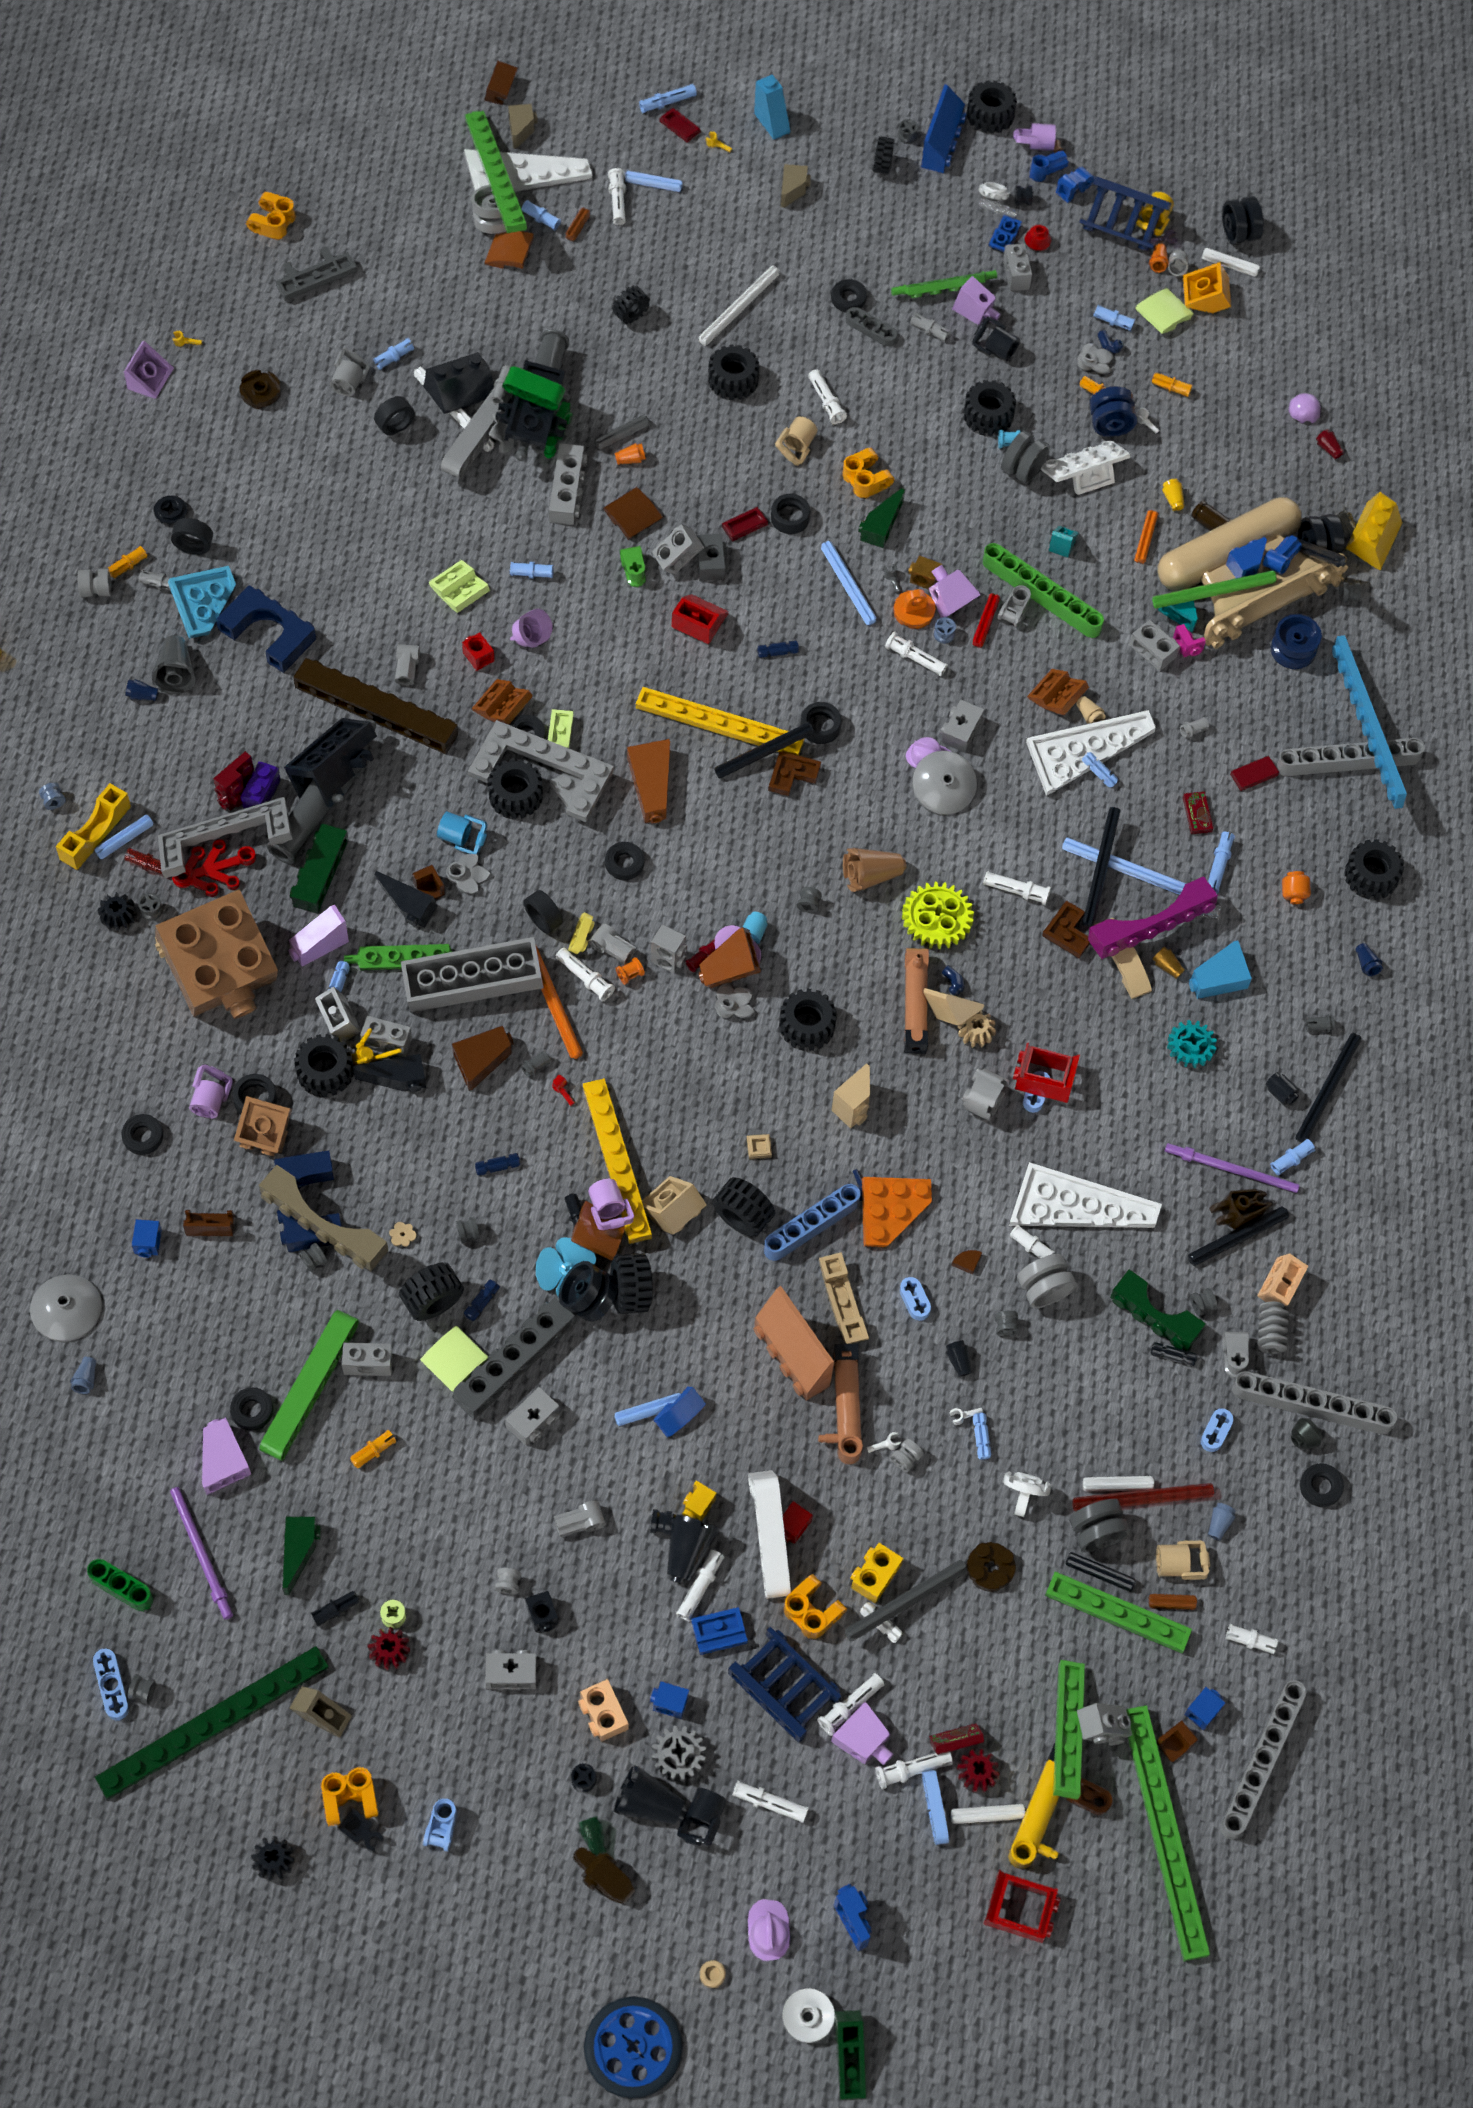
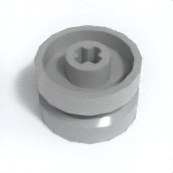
M486 185L475 190L471 196L475 227L489 234L506 232L490 186Z
M1052 1254L1040 1258L1027 1265L1018 1273L1017 1280L1023 1290H1028L1026 1298L1032 1308H1043L1056 1303L1076 1289L1077 1282L1071 1272H1066L1068 1265L1061 1254Z

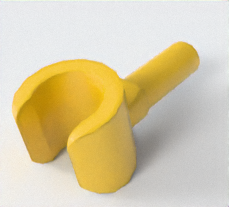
M709 132L710 138L706 137V143L709 147L717 146L731 152L732 148L718 141L715 132Z
M181 331L173 333L175 338L172 340L178 347H182L185 344L202 345V340L186 338Z

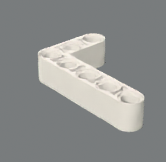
M773 1470L748 1473L749 1486H751L749 1487L750 1494L755 1501L764 1590L766 1589L765 1597L769 1599L788 1596L791 1593L778 1477Z

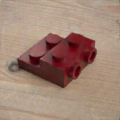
M246 751L213 778L214 790L218 797L217 802L224 810L228 808L231 811L233 808L242 805L241 795L254 771L252 757Z

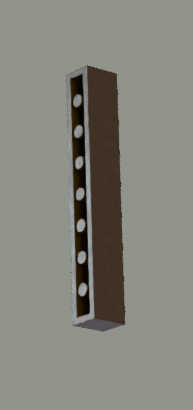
M305 658L293 676L296 689L366 720L371 719L384 728L445 755L458 737V725L449 718L444 719L431 710H424L412 702L403 701L392 693H385L376 686L367 685L356 677L344 675L335 668H328L317 660L312 661Z

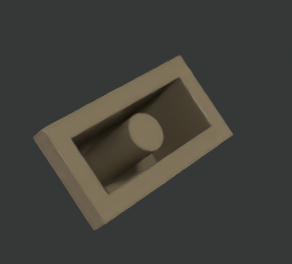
M532 104L508 106L513 148H518L534 132V124H537V113L533 112Z
M784 164L781 207H786L805 195L806 186L810 187L811 175L807 174L808 166Z
M301 1687L289 1708L304 1720L339 1738L352 1717L351 1714L319 1690Z

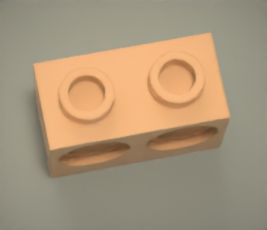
M1290 1253L1277 1257L1257 1296L1265 1302L1274 1301L1280 1302L1285 1306L1289 1305L1308 1265Z
M608 1679L580 1691L581 1700L578 1703L583 1714L588 1713L592 1721L588 1725L594 1737L599 1736L600 1741L603 1742L628 1730L627 1719ZM594 1696H600L604 1699L600 1705H593L590 1700ZM605 1718H610L614 1721L613 1726L609 1728L603 1727L600 1723Z

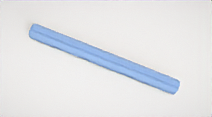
M1070 838L1064 840L1063 850L1097 862L1099 849ZM1112 854L1110 855L1109 868L1180 895L1186 884Z

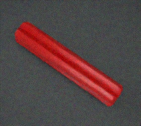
M991 593L988 597L973 638V646L981 648L984 645L1000 601L998 594Z

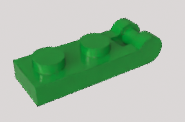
M563 401L556 416L566 420L568 425L571 423L573 413L570 412V403ZM562 426L558 427L560 430H565ZM548 436L544 450L546 458L555 457L556 444L563 437Z

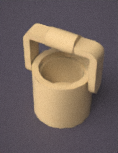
M801 416L796 417L790 427L783 430L775 445L794 465L802 464L810 452L808 447L816 436L818 429L810 419ZM789 449L802 453L799 459Z
M1179 1541L1176 1545H1157L1156 1564L1158 1576H1181L1183 1580L1206 1579L1209 1574L1210 1558L1209 1552L1206 1551L1205 1543L1203 1541ZM1189 1548H1200L1199 1556L1203 1572H1190Z

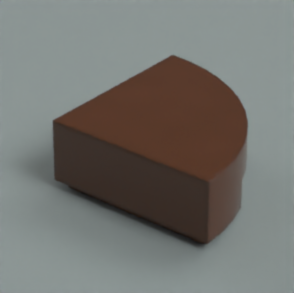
M977 1250L964 1251L954 1258L951 1266L973 1275L982 1252Z

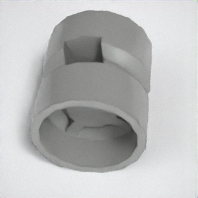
M109 568L96 569L95 572H92L91 569L78 570L80 597H93L94 594H97L99 597L111 596Z

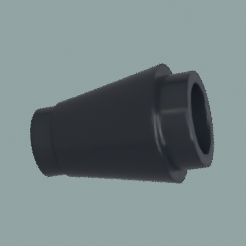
M964 1340L948 1344L945 1353L958 1377L971 1374L968 1345H965Z

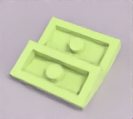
M1167 288L1149 296L1135 308L1161 334L1174 330L1178 323L1191 319L1193 312L1186 308Z
M460 560L429 581L432 589L456 613L490 591L488 584L477 577L474 569L463 560Z
M455 1326L438 1340L420 1360L454 1392L455 1387L460 1382H465L478 1365L483 1366L487 1362L488 1356L458 1326Z

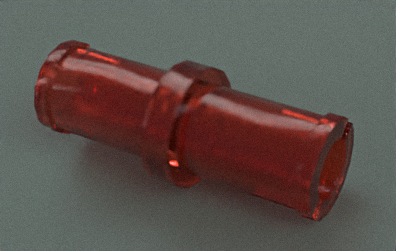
M128 848L126 853L130 855H125V861L141 866L142 870H151L163 875L159 859L154 858L150 853L146 855Z

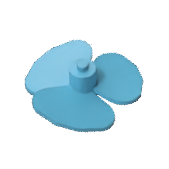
M566 1237L560 1238L556 1242V1250L551 1247L544 1248L536 1261L535 1275L539 1286L543 1290L550 1291L559 1282L556 1288L557 1296H559L560 1286L564 1277L572 1267L582 1261H589L592 1264L596 1263V1256L591 1250L572 1242L571 1238Z

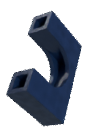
M250 585L216 618L218 630L234 641L248 626L256 621L272 620L283 627L282 634L265 653L267 663L282 673H285L316 640L315 627L310 622L303 621L295 612L286 610L277 600H271L260 589H255Z
M329 1150L274 1159L275 1166H280L295 1177L298 1190L308 1184L334 1180ZM277 1210L278 1222L284 1225V1231H280L282 1245H287L288 1252L310 1249L314 1243L319 1247L332 1245L329 1242L324 1243L315 1235L316 1233L310 1228L308 1230L302 1228L293 1216L287 1217L280 1210ZM339 1213L319 1216L332 1224L341 1226Z

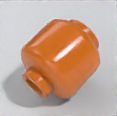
M1302 871L1288 872L1287 876L1282 879L1283 898L1290 900V904H1303L1304 900L1311 896L1310 877Z

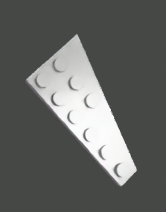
M464 149L474 190L489 185L477 150ZM500 152L514 192L592 178L588 159Z
M1149 710L1030 737L1027 738L1026 743L1047 796L1091 770L1090 766H1087L1082 761L1086 753L1092 752L1097 757L1096 760H1100L1103 763L1154 733L1156 727Z
M1029 1162L1009 1226L1155 1228L1162 1204Z

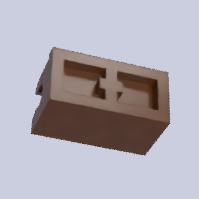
M498 60L488 84L484 101L503 105L504 101L496 97L507 99L518 68Z
M185 1210L186 1220L183 1221V1228L186 1236H233L235 1216L233 1210H227V1213H191V1210Z

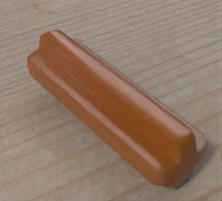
M582 207L566 231V239L576 240L590 217L589 209Z
M1150 1594L1148 1603L1150 1608L1194 1610L1197 1607V1598L1195 1595Z

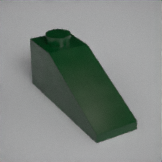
M899 489L869 512L865 521H861L858 532L861 533L860 541L884 548L904 502L905 489Z
M286 1517L282 1582L284 1595H290L316 1548V1540L321 1539V1525H317L315 1517Z
M861 2011L834 2012L840 2100L866 2098L864 2028Z

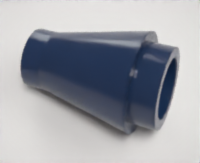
M129 679L125 696L130 697V700L156 701L159 689L137 679Z
M1367 943L1358 945L1355 951L1357 952L1362 972L1369 977L1379 974L1383 969L1382 960L1369 948Z

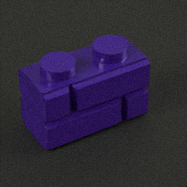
M261 761L258 762L241 795L244 809L271 801L281 781L279 768Z

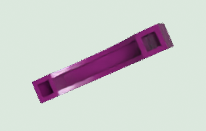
M1204 876L1185 884L1176 901L1162 912L1139 920L1107 919L1090 927L1088 941L1101 959L1115 956L1119 951L1135 947L1139 942L1152 939L1163 931H1170L1183 922H1190L1196 916L1210 913L1216 907L1218 895Z

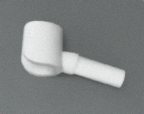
M1140 408L1137 413V422L1147 425L1155 434L1159 432V429L1147 419L1149 411L1145 408Z
M954 1408L950 1411V1416L959 1414L961 1417L952 1422L954 1425H960L964 1419L974 1416L976 1413H983V1410L978 1408L962 1412V1410Z
M892 1432L885 1441L867 1447L868 1453L882 1448L897 1449L901 1442L893 1443L891 1439L896 1438L898 1433Z

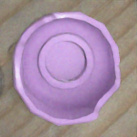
M1308 393L1299 394L1289 403L1291 417L1297 419L1302 424L1305 421L1314 423L1320 417V403L1314 395Z

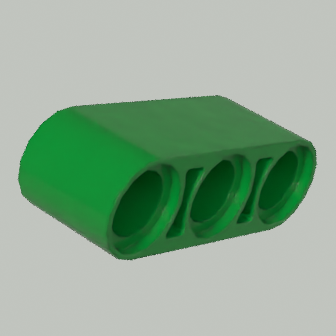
M515 366L510 367L502 385L505 391L550 410H557L566 392L562 385Z
M95 1559L89 1563L87 1573L95 1586L137 1611H146L152 1606L153 1596L144 1583L105 1560ZM99 1569H105V1570H106V1572H105V1574H104L103 1576H101V1577H95V1576H94V1574H95V1572H96L97 1570H99ZM118 1582H126L124 1588L114 1589ZM138 1594H147L143 1601H135Z

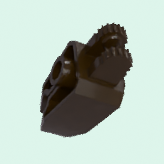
M1262 1190L1230 1191L1223 1201L1211 1205L1209 1209L1211 1213L1222 1211L1223 1215L1215 1220L1217 1225L1228 1224L1229 1227L1236 1230L1258 1219L1269 1209L1272 1202H1260L1267 1195Z
M582 1846L574 1851L572 1858L584 1870L581 1875L584 1878L582 1882L593 1891L596 1888L606 1898L624 1905L635 1892L629 1877L615 1865L617 1862L607 1853H599L595 1856L590 1850L588 1851L587 1848Z

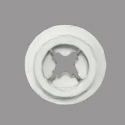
M993 182L981 184L978 190L982 196L997 200H1005L1010 195V191L1005 186Z

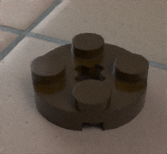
M253 370L245 374L241 379L239 386L240 396L246 404L254 409L267 407L276 402L281 396L279 379L272 372L268 371V373L261 372V370ZM256 387H265L262 391H257Z
M994 1542L978 1544L971 1551L966 1564L967 1573L973 1584L979 1589L988 1592L998 1591L1010 1584L1016 1570L1013 1553L1003 1545ZM995 1562V1566L999 1568L998 1570L994 1569L990 1573L988 1568L984 1566L985 1563Z

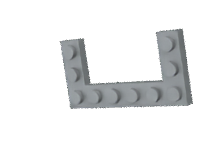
M496 720L471 764L468 776L488 783L490 772L494 771V767L499 764L508 749L582 778L583 780L566 809V815L587 822L614 771V766Z
M285 797L158 835L161 872L164 878L175 877L186 872L184 847L195 846L200 842L210 839H218L226 834L238 833L249 827H257L266 823L271 846L284 844L292 840Z

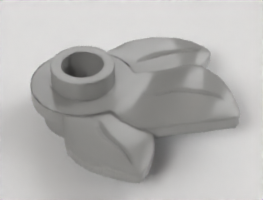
M1088 343L1083 346L1082 352L1077 358L1078 366L1086 371L1093 369L1097 373L1108 374L1111 370L1107 364L1112 361L1114 356L1110 351L1098 349L1096 344Z
M495 412L492 415L496 424L491 428L489 436L500 441V453H507L513 448L515 439L509 438L508 441L504 440L507 425L495 419L497 413Z
M467 854L462 856L458 862H453L447 867L446 877L450 882L456 883L461 891L475 894L478 892L477 884L485 882L490 877V872L477 865V854ZM454 872L461 873L460 875H453Z
M729 983L723 984L718 988L716 993L718 999L715 1003V1009L719 1016L730 1018L735 1015L740 1018H746L754 1014L755 1011L748 1005L753 995L751 990L744 987L734 990Z

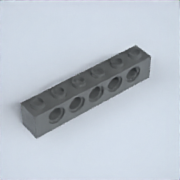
M555 1297L550 1302L546 1301L538 1310L539 1313L533 1318L529 1317L522 1324V1329L516 1334L512 1333L506 1339L505 1345L501 1349H495L483 1366L478 1365L466 1382L462 1381L455 1387L453 1393L454 1402L472 1419L475 1420L575 1324V1315L564 1308ZM550 1322L552 1326L550 1328H543L541 1324ZM527 1338L536 1340L533 1344H526L524 1342ZM510 1354H517L519 1356L516 1360H509L507 1358ZM493 1370H500L502 1372L499 1376H492L490 1373ZM477 1386H483L485 1388V1390L480 1393L473 1391V1389Z

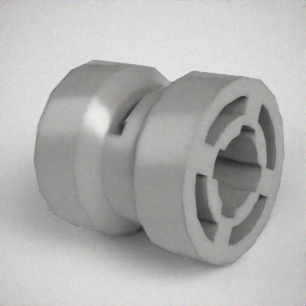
M1175 250L1170 254L1168 269L1172 275L1182 276L1187 272L1188 255L1185 251Z
M905 1439L901 1444V1448L894 1451L890 1458L898 1468L907 1473L913 1467V1463L919 1461L924 1453L914 1441Z

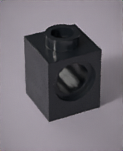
M549 1591L525 1598L526 1608L534 1631L545 1633L553 1630L555 1625L558 1624V1616ZM541 1609H545L549 1612V1615L545 1618H539L536 1616V1613Z

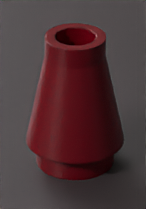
M1326 429L1316 437L1317 445L1331 455L1334 460L1344 454L1333 431Z

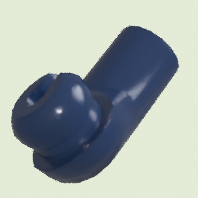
M1105 330L1098 332L1097 336L1103 349L1114 354L1121 352V349L1124 347L1121 340L1116 339L1112 342Z
M948 965L944 968L942 974L951 981L952 986L949 988V992L954 996H959L960 992H963L965 989L964 979Z

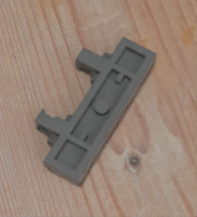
M327 247L320 249V257L324 261L298 272L292 267L291 261L285 263L284 272L286 275L284 278L276 281V287L286 301L357 272V266L350 254L346 252L339 256H332Z

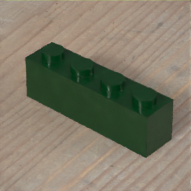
M322 823L320 830L315 832L312 849L307 850L305 856L306 863L304 867L299 869L297 875L298 882L296 886H292L289 897L292 899L293 907L316 914L319 913L349 842L347 830Z

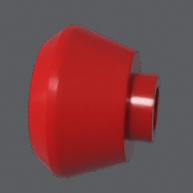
M1035 225L1026 233L1025 243L1032 250L1042 251L1050 246L1051 236L1045 226Z

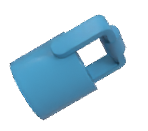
M446 811L439 823L437 838L455 844L454 848L463 852L478 854L481 846L483 847L488 824L486 821L465 814L464 817ZM472 821L482 825L474 850L463 847L471 833Z

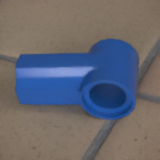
M1058 151L1048 156H1034L1029 173L1030 178L1033 181L1041 182L1046 179L1048 174L1068 167L1067 155L1064 151Z
M1293 535L1286 537L1275 550L1270 549L1266 553L1262 565L1283 575L1287 571L1290 561L1301 550L1302 544Z

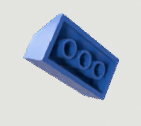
M945 84L924 141L921 168L944 173L946 166L950 167L952 160L950 153L955 152L957 146L955 139L960 138L962 131L960 125L965 124L967 113L964 112L965 103Z

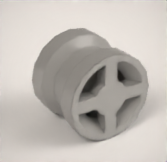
M511 1568L498 1569V1582L495 1584V1591L504 1594H518L519 1586L517 1584L518 1580L521 1579L522 1573Z

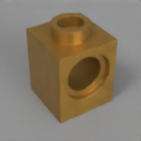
M919 555L916 563L912 562L908 574L911 575L910 583L929 590L931 586L938 582L931 571L942 564Z

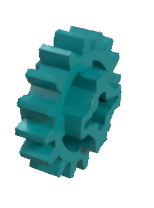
M1190 1020L1187 1021L1186 1025L1179 1022L1178 1027H1173L1171 1034L1168 1036L1167 1041L1169 1043L1167 1049L1172 1050L1170 1056L1178 1057L1176 1063L1184 1061V1067H1187L1189 1063H1192L1193 1068H1196L1198 1063L1204 1066L1207 1060L1211 1061L1217 1048L1215 1047L1217 1039L1212 1038L1214 1032L1206 1031L1208 1025L1200 1027L1199 1021L1195 1025Z

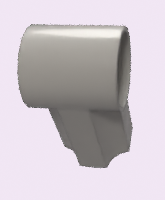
M397 645L395 683L401 686L414 684L416 665L419 664L418 659L420 658V646Z
M602 924L588 941L590 946L599 953L606 952L623 964L628 963L636 951V947L620 938L616 931L607 924Z
M596 1500L583 1503L576 1510L554 1516L560 1538L583 1530L586 1532L595 1531L594 1528L598 1530L606 1525L600 1504Z

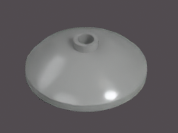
M937 751L925 756L918 763L912 777V788L916 799L925 809L939 815H950L960 812L970 804L976 793L977 779L974 769L964 757L951 751ZM945 776L950 778L951 781L949 783L944 781Z
M69 1274L56 1276L43 1283L35 1292L30 1305V1315L35 1328L46 1338L59 1342L77 1340L88 1334L96 1326L102 1312V1300L97 1288L89 1280L81 1276ZM64 1299L68 1300L66 1304H60V1301Z

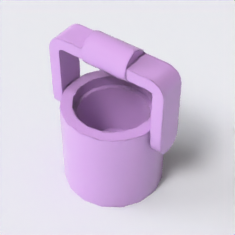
M1032 123L1031 129L1016 128L1013 133L1017 143L1030 144V149L1054 150L1056 125Z
M204 1064L198 1067L192 1085L195 1087L189 1106L190 1111L201 1117L216 1118L222 1102H225L228 1098L233 1083L232 1078L213 1066L210 1067ZM203 1072L226 1082L225 1086L223 1087L212 1081L201 1080Z
M614 1179L597 1181L589 1188L588 1193L594 1206L591 1207V1212L599 1230L615 1229L633 1222L634 1214L628 1199L623 1200L617 1182ZM626 1209L628 1217H621L603 1223L600 1220L616 1217Z

